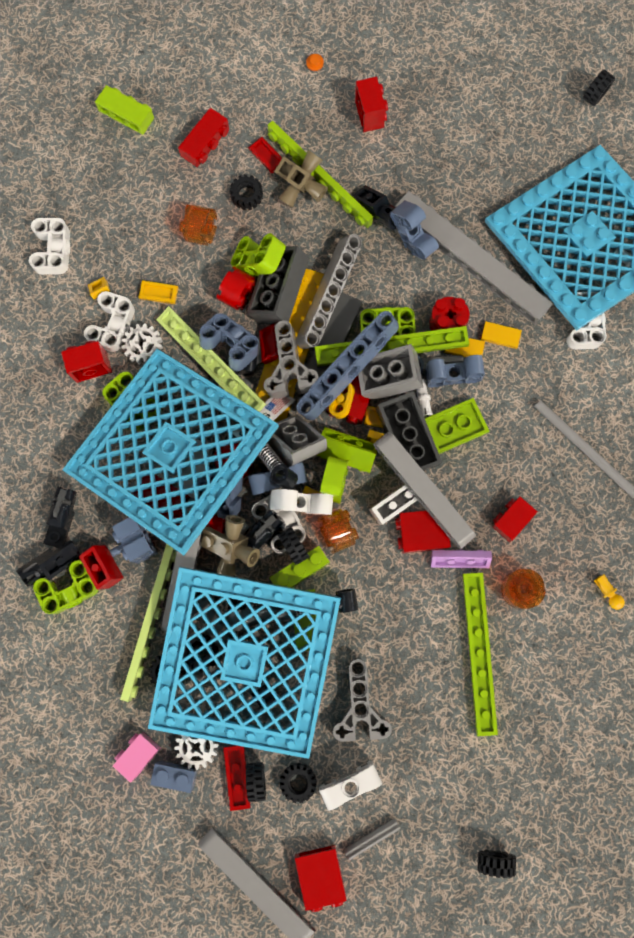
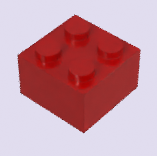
M377 76L356 81L355 104L363 133L384 128L385 121H387L386 111H388V103L386 99H383L382 83L379 84Z
M88 341L85 345L71 346L65 351H61L66 373L76 383L113 373L107 351L99 341Z

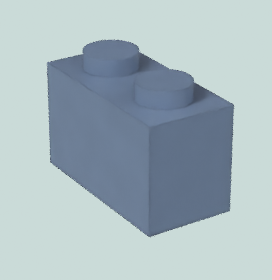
M158 761L154 765L150 785L191 793L194 790L198 770L192 767L188 769V766Z

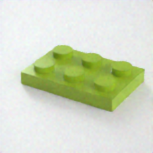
M474 398L425 418L439 454L490 432Z

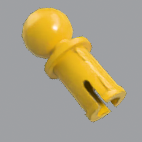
M605 574L593 580L603 593V597L609 598L611 608L619 610L624 607V598L621 595L615 594L617 588L611 585Z

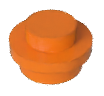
M311 54L306 60L307 67L312 71L320 70L324 65L323 57L319 54Z

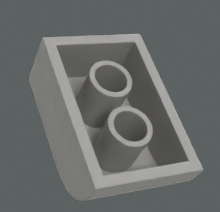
M411 344L378 353L358 374L361 395L369 399L385 398L423 388L417 351Z
M298 414L277 422L279 427L267 442L281 461L289 467L320 454L327 449L326 438Z

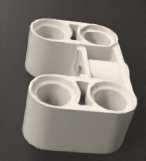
M36 218L31 223V229L38 239L48 240L47 252L33 253L29 257V264L38 274L65 273L68 270L70 254V230L61 218Z
M105 291L99 294L97 301L104 312L112 314L108 325L105 328L90 325L84 330V337L87 341H99L107 351L116 352L123 344L121 340L125 338L124 333L129 331L135 309L128 298ZM111 300L109 305H104L106 301ZM124 306H129L127 310L121 311ZM98 333L95 339H91L93 334ZM111 339H116L113 344H108Z
M577 292V296L586 297L587 292ZM591 292V297L598 292ZM605 313L583 326V328L577 331L574 329L567 337L566 343L568 347L575 350L598 348L607 336ZM573 336L578 337L580 342L575 341ZM592 336H596L599 341L593 340Z
M287 489L271 490L270 510L332 515L333 495L320 493L303 494L298 493L296 490Z
M271 495L253 505L252 514L256 520L259 521L263 517L256 515L258 508L264 507L266 513L270 510ZM274 510L278 513L275 518H282L285 521L281 526L282 530L284 531L292 527L294 531H301L303 536L300 542L303 543L306 539V533L295 511ZM278 535L275 536L271 541L273 551L277 554L287 553L285 548L283 550L275 548L276 542L280 540Z
M373 761L367 762L368 764L363 767H357L356 772L341 780L336 781V779H332L331 783L327 785L322 784L319 787V792L328 811L382 785ZM348 782H354L357 785L353 792H348L345 789V785Z

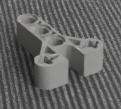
M286 320L279 321L275 326L279 364L272 376L264 382L265 391L274 399L289 397L288 383L291 379L298 380V387L302 394L307 393L310 387L319 379V375L315 370L308 369L299 361L296 334L291 323ZM284 330H289L286 334H282ZM287 347H291L289 351H284ZM294 364L291 369H286L288 365Z
M353 659L349 664L351 707L343 719L334 725L333 736L341 742L356 741L355 725L358 721L363 720L368 723L370 740L388 738L392 732L390 723L380 718L370 707L366 663L361 659ZM356 662H360L363 665V671L359 674L352 671V666ZM356 683L364 684L365 689L363 693L356 694L353 687ZM360 703L366 706L365 713L361 715L355 712L356 705ZM381 723H383L385 727H388L386 730H384V734H381L379 730H376L380 727ZM340 726H343L345 730H348V732L344 733V736H340V733H336V730H339Z

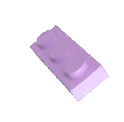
M461 549L432 550L431 567L490 568L492 552L484 550L465 551Z

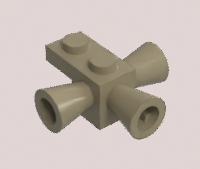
M308 150L302 166L299 167L284 156L274 172L289 182L290 185L278 198L293 208L299 191L303 193L307 191L317 203L320 202L326 194L328 187L313 181L314 177L311 173L323 160Z
M228 515L225 517V534L209 526L203 529L200 546L222 557L216 570L217 574L233 577L236 575L235 559L239 558L248 567H253L260 557L259 549L248 547V537L240 534L245 523V519L240 516Z

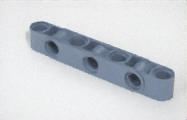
M381 312L342 352L299 400L296 406L298 413L307 420H315L380 352L399 328V324L391 312Z

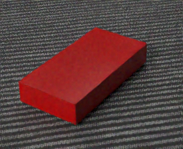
M260 137L248 148L273 174L282 157L263 137Z
M275 324L259 331L261 358L264 364L279 359Z

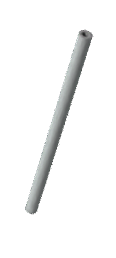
M540 400L534 406L634 499V486L544 402Z

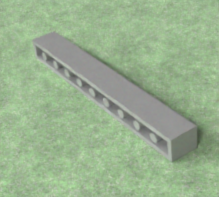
M408 191L395 207L405 200L422 208L426 219L420 225L423 232L435 238L439 245L438 249L536 326L553 305L550 299L536 291L532 284L522 280L518 273L508 269L504 262L495 259L490 251L481 248L473 238L467 237L459 227L453 226L445 216H440L432 206L426 205L418 195Z

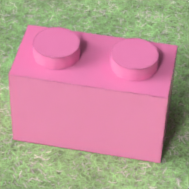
M144 732L139 735L136 733L129 740L130 746L127 750L124 751L122 749L114 758L116 762L113 767L130 783L136 779L161 749Z

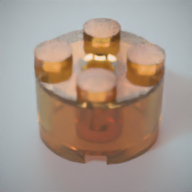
M186 205L184 221H181L179 225V230L183 232L186 242L209 246L208 243L211 244L213 242L217 226L214 225V219L217 220L215 209Z
M338 509L333 511L332 515H323L318 518V523L322 521L323 526L319 528L326 545L333 548L332 554L355 545V540L359 539L356 529L350 525L351 517L347 510Z
M531 569L513 571L502 582V597L509 606L515 609L533 608L539 605L545 597L543 578ZM523 585L525 586V588H524V590L526 591L525 593H521V592H520V591H521L520 586H523Z

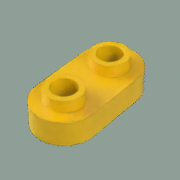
M351 383L329 405L330 413L337 419L345 418L349 414L355 393L354 386Z

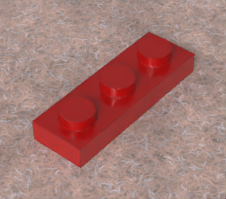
M237 745L226 746L223 749L230 811L250 809L251 802H248L246 789L245 747Z

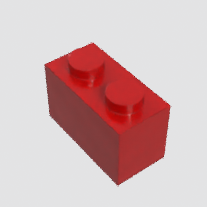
M520 496L516 500L512 498L505 505L507 510L503 514L499 512L492 520L494 522L492 528L508 542L513 541L538 512Z
M93 545L79 556L97 590L109 589L124 579L106 545Z

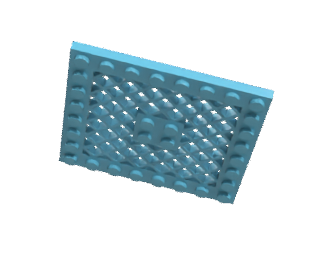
M601 145L485 218V223L576 331L634 293V233L625 232V227L634 228V221L626 220L627 215L634 216V181ZM591 177L600 178V182L591 181ZM577 186L586 187V191L577 190ZM590 188L599 189L598 193H593L589 191ZM603 189L611 190V195L602 194ZM563 195L572 196V199H571V201H570V200H563V199H562V196H563ZM582 197L585 200L584 202H577L575 198ZM596 199L598 201L597 204L588 203V200ZM609 201L610 206L601 205V202ZM615 202L623 203V208L614 207ZM548 204L558 205L557 210L548 209ZM561 206L570 207V212L561 211ZM574 208L583 209V214L574 213ZM600 212L609 213V218L601 217ZM534 213L543 214V219L533 218ZM613 213L621 214L622 219L613 218ZM547 215L556 216V221L546 220ZM560 217L569 218V223L559 222ZM519 223L529 224L528 229L519 228ZM532 224L542 226L541 231L532 230ZM612 225L621 226V231L612 230ZM545 226L555 228L554 233L546 232ZM558 228L564 229L562 234L558 233ZM531 236L540 237V242L530 241ZM616 237H620L619 242H614ZM544 238L553 239V244L543 243ZM624 238L633 239V243H624ZM557 240L566 241V246L556 245ZM610 247L618 248V254L609 253ZM542 249L552 250L551 256L543 255ZM623 249L631 250V256L622 255ZM555 251L565 252L564 258L556 257ZM568 254H578L577 260L568 258ZM583 257V258L586 260V259H588L589 257H591V260H590V261H583V260H581V258ZM595 257L604 258V264L596 263ZM608 259L617 260V266L608 264ZM622 261L630 262V267L621 266ZM554 263L563 264V269L553 268ZM567 265L576 266V271L567 270ZM580 266L590 268L589 273L580 272ZM594 269L603 270L602 275L593 274ZM607 271L616 272V277L607 276ZM620 272L627 273L620 278ZM566 276L575 277V282H565ZM579 278L588 279V285L578 284ZM592 280L601 281V287L592 286ZM606 282L612 283L605 288ZM577 291H587L586 297L577 296ZM591 292H598L591 297Z
M156 349L62 470L184 556L279 425L172 357ZM171 381L178 386L171 387ZM159 383H167V388L158 390ZM181 391L182 398L173 399L172 393ZM186 391H188L192 395L186 396ZM168 394V401L160 402L159 396ZM155 397V403L147 405L146 399ZM196 400L197 407L188 409L187 402ZM200 400L207 403L208 405L201 406ZM183 403V410L175 412L174 405ZM169 406L170 413L161 415V408ZM156 409L157 416L148 418V411ZM215 409L221 412L222 414L216 416ZM211 410L212 417H202L203 411ZM143 412L144 419L135 420V414ZM198 413V420L189 421L190 414ZM184 416L185 423L176 424L175 418ZM171 419L172 425L167 422L163 424L162 420ZM230 419L237 422L238 424L231 425ZM226 420L227 426L218 428L217 421ZM158 422V428L150 430L149 423ZM213 422L214 429L204 431V424ZM144 425L145 431L137 433L136 426ZM199 425L200 432L191 434L190 427ZM131 427L132 434L123 436V429ZM186 428V434L181 432L180 429ZM242 429L243 436L233 438L232 431ZM228 432L229 439L220 441L219 434ZM215 435V442L206 444L205 437ZM146 437V444L138 446L137 439ZM201 438L202 445L197 446L198 443L193 439ZM132 440L133 447L125 448L124 441ZM119 443L120 450L112 451L111 444ZM240 443L235 449L234 444ZM230 445L231 452L221 454V447ZM216 448L217 455L208 457L207 450ZM144 450L142 453L146 457L139 458V451ZM203 451L204 458L194 460V452ZM134 452V460L126 461L125 454ZM120 455L121 463L113 464L112 457ZM188 456H189V457H190V461L185 462V460H186V459L188 458ZM107 458L108 465L100 467L99 460ZM223 459H228V460L226 461V463L223 465V461H222V460H223ZM153 461H154L155 463H157L158 465H160L161 467H159V468H154V463H153ZM218 461L219 468L210 470L209 462ZM148 462L149 470L141 471L140 464ZM205 464V471L196 473L195 465ZM135 465L136 473L127 474V467ZM191 466L192 474L183 476L182 468ZM122 468V476L114 477L113 470ZM106 471H108L109 478L106 477V476H105L104 474H102L101 472H106ZM168 471L173 475H175L177 472L178 477L169 479ZM164 472V480L156 481L155 474ZM150 475L151 483L142 484L141 477ZM211 475H216L211 482ZM206 477L207 484L198 486L197 478ZM136 478L137 486L129 487L128 480ZM193 480V487L184 489L183 481ZM123 481L124 488L119 486L116 482ZM179 482L180 490L171 492L170 484ZM165 485L166 493L157 495L156 487ZM151 488L152 496L144 498L143 490ZM138 491V498L132 495L131 492ZM199 491H204L199 498ZM194 493L195 501L186 502L185 494ZM180 496L181 504L172 505L171 497ZM167 498V507L159 508L158 500ZM153 501L154 509L145 503ZM192 507V509L187 514V508ZM182 509L183 517L174 519L173 511ZM168 512L169 519L160 513Z
M179 567L148 729L309 759L341 598ZM196 592L202 593L195 598ZM210 594L221 596L222 598L214 602ZM206 596L211 605L202 610L197 601ZM230 598L242 600V602L235 606ZM226 599L231 609L223 614L217 605ZM250 602L263 605L254 609ZM246 603L251 613L243 618L237 609ZM194 605L199 613L191 618ZM270 606L279 607L283 609H281L277 613H274ZM266 607L272 616L262 621L257 613ZM214 608L219 617L211 622L205 613ZM290 610L300 611L302 613L294 617ZM234 611L239 621L231 626L225 617ZM286 611L292 620L282 625L278 616ZM310 614L316 615L315 621ZM254 615L259 625L250 629L245 621ZM307 615L312 624L302 629L298 620ZM202 616L207 625L199 630L193 621ZM274 619L280 628L270 633L266 624ZM222 620L227 629L219 634L213 625ZM295 623L300 632L290 637L286 628ZM242 624L247 633L239 638L233 629ZM190 625L195 633L187 638ZM314 627L312 639L310 640L306 632ZM210 628L215 637L207 642L201 633ZM263 628L268 636L258 641L254 632ZM230 632L234 639L228 638L226 645L221 637ZM283 632L288 640L278 645L274 636ZM303 635L308 644L299 649L294 640ZM198 636L203 645L195 650L189 641ZM251 636L255 643L242 640ZM218 640L223 649L215 654L209 645ZM271 640L276 648L267 653L269 645L263 644ZM291 643L296 652L287 657L282 648ZM185 646H187L191 653L183 658ZM310 647L308 659L306 660L302 652ZM206 648L211 657L203 662L197 653ZM224 652H226L224 663L222 665L218 657L222 655ZM279 652L284 660L275 665L270 656ZM299 655L303 664L295 669L290 660ZM194 656L199 665L191 670L185 661ZM214 660L219 669L211 674L206 665ZM267 660L272 668L264 673ZM287 663L292 672L283 677L278 668ZM181 666H183L187 672L182 677H180ZM202 668L207 677L199 682L194 673ZM306 668L304 679L302 680L298 672ZM275 672L280 680L271 685L266 676ZM219 673H221L220 680L226 681L220 686L214 679ZM295 675L299 684L291 689L286 680ZM190 676L195 685L187 690L181 681ZM210 680L215 689L207 694L202 685ZM263 680L268 688L259 693L255 686L261 687ZM235 683L245 684V686L239 689ZM283 683L288 692L279 697L274 689ZM230 684L235 693L227 698L222 689ZM179 686L183 693L176 697L177 687ZM198 688L203 697L195 702L190 693ZM251 688L256 696L247 701L242 693ZM302 688L300 700H298L294 692ZM218 692L223 701L215 706L210 697ZM271 692L276 700L267 705L262 697ZM291 695L295 704L287 709L282 701ZM186 696L191 705L183 710L178 701ZM239 696L243 705L235 709L230 701ZM206 700L211 709L203 714L198 705ZM259 700L264 708L255 713L250 705ZM279 703L283 712L275 717L270 709ZM226 704L231 713L223 717L218 709ZM193 708L197 712V714L187 713ZM247 708L252 716L243 721L238 713ZM298 708L295 720L290 712ZM214 712L218 718L207 717V716H209L210 714H212V713ZM267 712L272 720L263 725L258 717ZM287 715L291 724L283 729L279 720ZM235 716L238 722L229 721V719ZM255 720L258 726L250 725L248 723ZM275 723L279 730L271 729L268 727Z

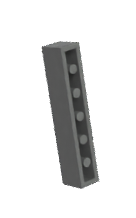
M341 293L318 346L346 342L362 308V300ZM313 347L310 353L312 358L309 363L305 364V367L315 370L320 377L331 365L317 367L315 347ZM297 381L295 385L296 395L302 398L305 394L301 393Z

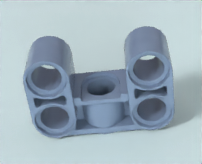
M404 200L390 212V217L396 225L405 248L408 247L412 255L425 260L439 248L435 238L423 232L420 223L426 219V215L418 205Z
M223 313L214 315L200 328L199 343L203 349L211 350L220 342H225L232 347L229 350L228 365L233 371L243 370L258 354V338Z
M471 355L466 357L464 362L445 364L443 359H433L428 361L425 367L427 386L430 388L452 384L477 383L482 381L485 376L482 355ZM455 371L458 377H451L449 372Z
M303 462L291 467L287 466L297 474V484L308 481ZM270 471L248 475L252 495L281 487L271 480Z

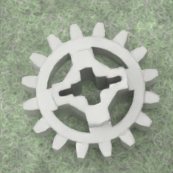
M145 323L143 327L136 324V329L129 327L131 332H125L124 334L127 338L121 340L125 344L121 347L125 351L126 357H130L131 362L136 360L139 365L142 361L146 363L156 349H163L162 345L159 344L163 340L159 337L158 330L155 331L153 326L148 329ZM132 351H134V352L138 351V352H140V355L135 354V353H133Z
M181 735L182 738H176L175 741L179 745L175 746L174 749L180 752L176 755V758L182 757L181 764L187 762L188 769L195 765V769L198 770L200 764L206 768L207 761L210 763L214 761L212 755L217 756L218 754L214 748L218 747L219 743H214V741L209 740V751L206 748L207 740L184 735ZM184 742L187 744V752H186V753H185V750H184ZM199 742L201 744L199 746L200 750L198 749L195 751L193 749L194 744ZM193 756H199L200 758H203V759H201V760H193V759H191V758H192Z

